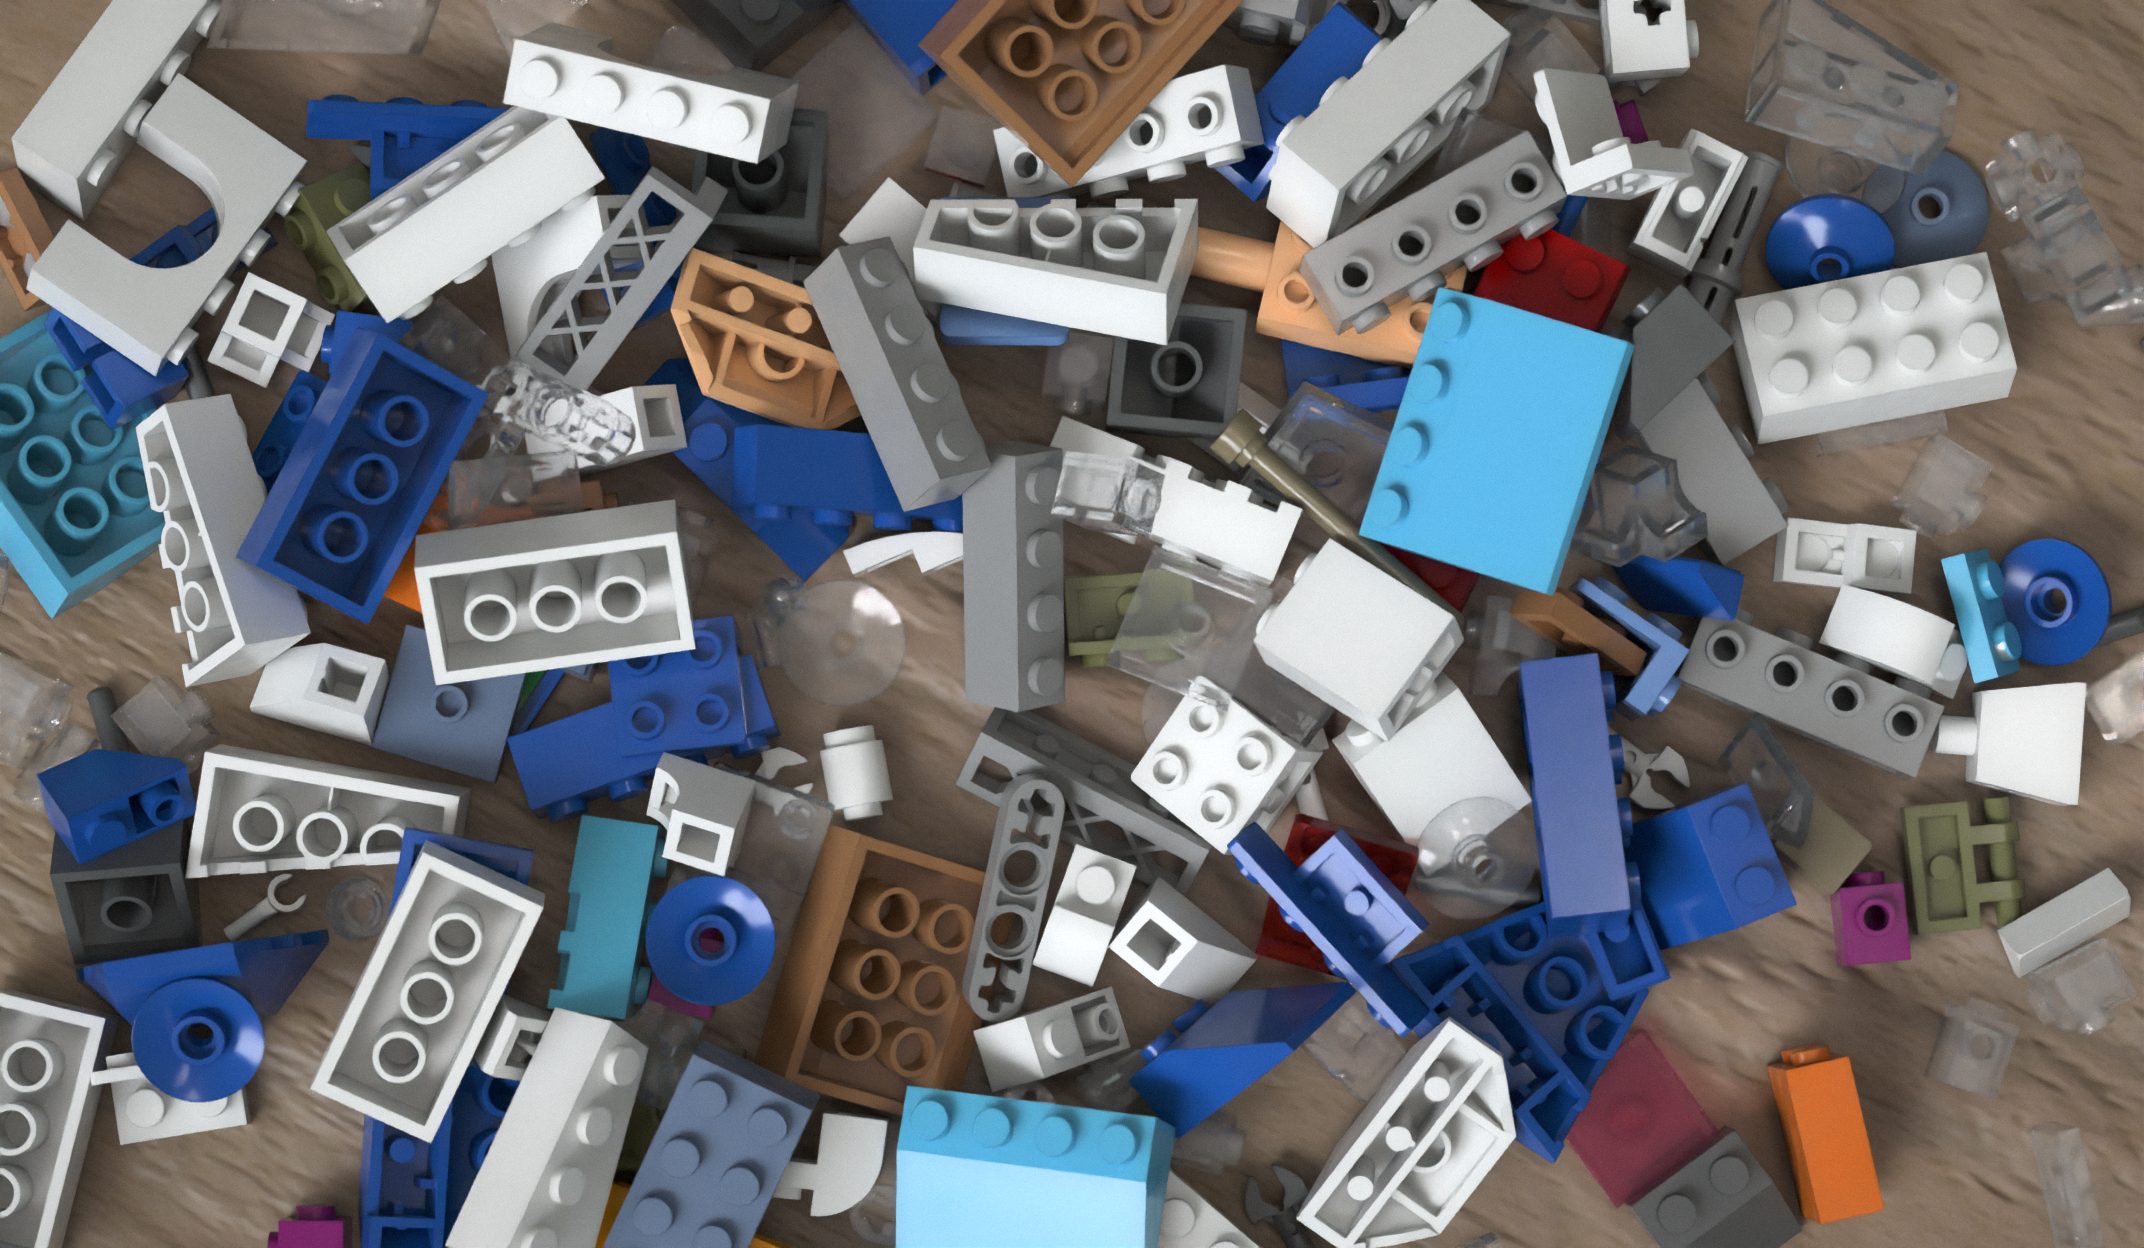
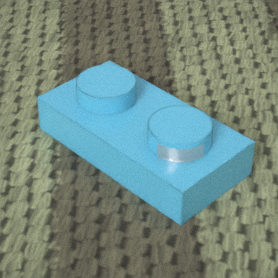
M1988 548L1941 559L1974 683L2021 671L2018 658L2021 656L2020 637L2015 626L2007 621L2001 599L2005 590L2003 575L1998 564L1990 559Z

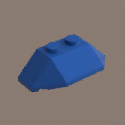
M689 358L668 359L642 386L676 384L687 448L672 452L777 556L806 582L850 537L849 526L814 524V512L792 510V521L753 519V507L731 505L735 428L756 424L788 425L702 395Z

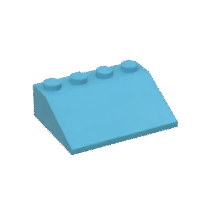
M1439 287L1358 535L1405 552L1554 596L1635 345L1495 301Z
M48 311L0 339V548L51 619H54L105 588L158 550V544H161L162 530L166 523L163 512L151 509L136 432V426L157 409L154 408L111 430L81 384L83 378L95 373V370L91 364L75 372L72 370L43 325L50 313Z
M907 1086L897 1145L896 1248H1158L1176 1128L1157 1117Z

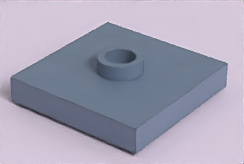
M406 624L371 748L496 783L508 745L507 738L511 735L528 673L436 685L426 630L419 626Z

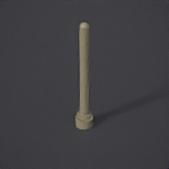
M1242 408L1212 442L1209 448L1225 462L1230 464L1234 460L1242 468L1249 464L1296 506L1302 508L1303 512L1346 549L1454 615L1460 630H1462L1464 626L1463 615L1383 545L1358 535L1361 527L1265 445L1268 438L1259 431L1263 425Z

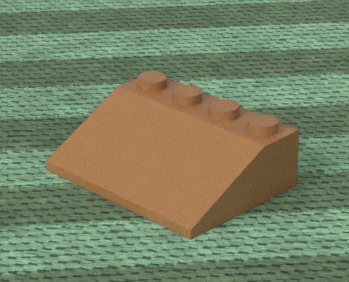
M958 0L919 42L918 46L969 96L1068 185L1074 187L1243 0Z
M828 824L754 1063L814 1092L900 1116L903 1115L907 1086L961 1092L976 1044L973 1031L980 1029L983 1021L966 1003L962 994V982L986 872ZM1006 878L1007 881L1012 883H1020ZM1003 913L993 921L990 935L994 943L1000 945L1007 944L1016 913ZM987 953L985 959H990L997 966L992 985H981L979 992L989 1002L1002 959Z

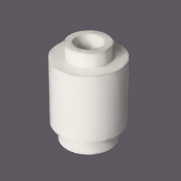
M873 725L823 734L825 750L820 751L830 811L843 810L845 822L883 815L881 803L893 800L883 740H876Z

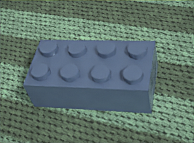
M703 1039L692 1054L603 1248H749L820 1098V1094Z

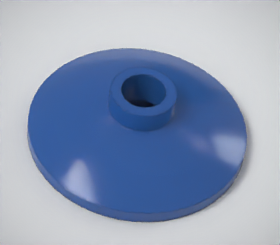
M1822 194L1799 200L1779 214L1768 232L1765 252L1767 265L1773 278L1784 290L1891 270L1895 247L1890 226L1884 217L1872 206L1850 196ZM1832 258L1836 259L1839 262L1827 264L1820 261H1822L1823 259Z
M2043 538L2018 546L2001 561L1999 568L2002 572L2005 586L2001 599L2007 621L2015 626L2019 634L2021 658L2044 666L2064 665L2083 658L2099 644L2110 622L2112 597L2105 573L2087 551L2066 540ZM2056 588L2062 590L2066 597L2067 604L2063 611L2058 610L2052 602V594Z
M700 876L679 883L659 900L647 925L646 951L654 974L662 985L675 996L698 1005H722L744 997L755 989L766 976L775 954V927L765 903L746 885L723 876ZM710 927L719 929L725 938L724 946L716 953L706 951L700 941L702 933Z
M210 977L182 978L159 987L140 1007L132 1029L133 1054L143 1075L163 1093L188 1102L217 1101L239 1091L256 1073L265 1048L263 1022L253 1003L239 989L224 981ZM194 1023H204L210 1026L213 1035L207 1039H198L191 1034L189 1027Z

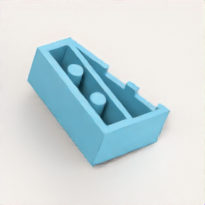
M582 815L568 889L570 901L565 931L561 930L558 944V953H562L557 989H550L548 1009H555L556 1007L576 1013L625 1020L636 1016L637 1004L648 1006L646 1003L653 978V970L651 967L643 966L646 949V930L650 916L657 903H652L656 877L666 879L670 866V859L662 857L666 842L665 839H662L664 826Z

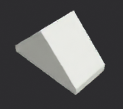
M502 994L473 1055L481 1070L493 1077L521 1081L552 1013Z

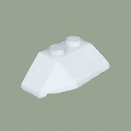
M1449 1016L1411 1047L1337 1143L1298 1211L1296 1219L1337 1248H1378L1440 1235L1516 1138V1128L1503 1054Z

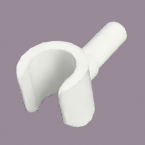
M282 874L275 877L268 887V897L225 927L224 932L226 936L233 942L278 912L284 915L298 912L305 904L306 894L298 898L291 905H282L275 899L277 888L289 882L294 876L292 874Z

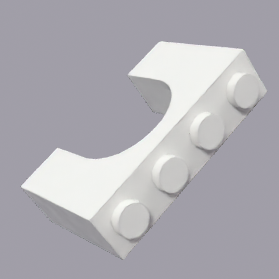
M549 23L515 39L503 100L505 104L756 164L787 144L799 81L741 67H735L723 75H696L654 68L610 55L613 37L556 23Z
M180 73L177 74L142 121L136 143L192 180L206 194L214 209L218 226L217 240L204 255L189 264L175 268H151L128 260L68 219L31 268L26 287L31 293L155 377L168 360L178 366L188 354L199 336L191 328L204 310L215 316L224 305L235 287V284L228 280L229 276L240 261L251 267L262 253L271 238V235L263 229H265L276 212L284 218L291 213L300 196L298 190L305 187L299 180L307 163L306 159Z
M596 195L573 210L563 211L560 208L540 222L542 225L540 231L530 240L513 248L506 244L491 254L533 481L562 475H574V478L687 448L676 384L632 386L604 395L590 385L579 400L516 357L524 341L631 195ZM633 218L624 229L635 228ZM639 243L612 245L609 249L614 269L643 261ZM599 264L591 275L601 274ZM583 290L578 291L576 294L577 299ZM566 309L558 320L568 319ZM571 333L546 335L539 347L567 366H569L574 357Z

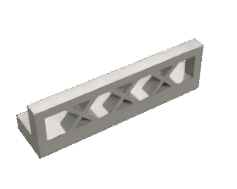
M652 166L524 341L516 357L580 400L710 225L728 190L706 176L693 194ZM651 191L681 211L671 225L648 227L643 202ZM633 218L635 228L624 229ZM652 241H658L655 247H653ZM639 243L643 263L637 271L615 273L609 250L611 246ZM599 264L601 274L591 275ZM625 286V288L620 293L619 287ZM605 288L610 305L605 315L582 317L576 296L578 291ZM566 309L568 319L558 320ZM592 331L587 338L586 332ZM573 334L577 353L574 355L569 366L539 347L546 335Z
M997 707L994 708L955 785L1000 807L1003 792L1010 782L1000 783L978 772V767L984 756L1007 767L1013 779L1024 773L1042 775L1061 791L1070 808V811H1065L1059 839L1074 847L1078 844L1137 866L1133 877L1149 886L1159 876L1185 897L1212 845L1132 782L1131 774L1137 766L1029 710L1015 712ZM1034 789L1031 799H1021L1018 805L1028 814V823L1030 824L1035 810L1046 809L1038 795V789ZM1111 821L1122 827L1127 840L1113 842L1101 836L1094 822ZM1166 850L1188 863L1182 875L1178 876L1157 865L1151 852Z

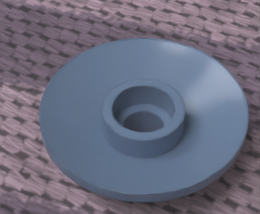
M1928 147L1914 148L1894 155L1874 172L1863 193L1862 201L1876 209L1891 228L1895 247L1892 265L1896 268L1971 255L1980 244L1986 231L1989 206L1987 194L1980 178L1964 160L1941 149ZM1922 197H1932L1938 202L1940 212L1937 218L1928 219L1920 214L1918 203Z

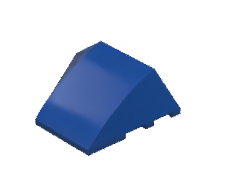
M1544 902L1387 963L1429 1011V1014L1413 1029L1420 1039L1450 1016L1503 1054L1516 1128L1515 1140L1550 1163L1556 1162L1565 1146L1563 1142L1578 1114L1586 1108L1592 1097L1590 1093L1608 1060L1614 1057L1650 992L1645 988L1610 1001L1585 934L1549 938ZM1631 970L1632 979L1637 978L1635 973Z
M328 929L234 941L102 962L75 969L77 982L116 1010L132 1027L140 1007L156 989L168 982L188 977H210L224 981L245 994L256 1007L260 1017L272 1016L278 1013L329 943ZM194 1023L189 1027V1029L208 1025L204 1023Z
M472 1057L431 1143L367 1114L364 1115L358 1200L361 1248H448L445 1246L447 1239L521 1081L490 1076L481 1070L476 1059Z

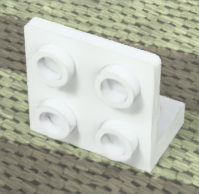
M1543 68L1534 72L1533 77L1537 88L1535 95L1536 108L1540 118L1548 126L1555 151L1552 158L1554 172L1560 183L1565 187L1567 195L1631 200L1694 175L1688 150L1662 147L1659 140L1631 144L1629 137H1623L1608 82L1604 75L1553 68Z
M1198 677L1132 772L1131 780L1222 854L1233 855L1227 848V844L1253 822L1259 824L1268 834L1324 752L1304 737L1280 735L1209 678Z
M133 1052L105 1057L107 1069L90 1073L92 1086L111 1083L120 1145L251 1123L246 1086L234 1094L217 1101L199 1103L179 1100L163 1093L147 1080L138 1067Z

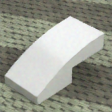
M1790 517L1784 518L1789 526L1777 533L1773 582L1841 589L1842 584L1872 592L1911 594L1917 530L1859 523L1840 524Z
M935 531L906 533L865 542L843 552L855 578L911 554L915 555L923 576H927L963 560V534Z

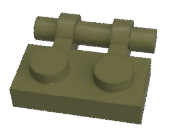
M2009 797L1983 799L1986 824L1976 826L1970 825L1968 801L1900 808L1914 935L1982 929L1979 903L1995 901L1997 926H2006L2022 917L2020 899L2026 898L2025 880L2018 879L2014 841H2020L2018 821H2011ZM1988 844L1992 882L1977 883L1973 845Z

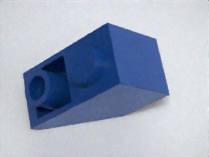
M94 749L36 774L49 822L79 865L194 815L196 811L187 768L181 759Z

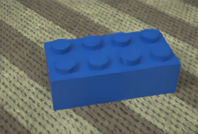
M357 327L240 547L236 558L347 616L369 624L489 393L381 333Z
M1598 653L1520 662L1517 691L1548 937L1555 938L1624 930L1627 926L1630 911H1638V901L1641 900V887L1637 862H1625L1623 848L1630 847V836H1633V827L1628 797H1616L1615 785L1622 784L1621 773H1624L1625 769L1620 734L1608 735L1607 722L1614 721L1613 709H1616L1612 671L1600 672Z

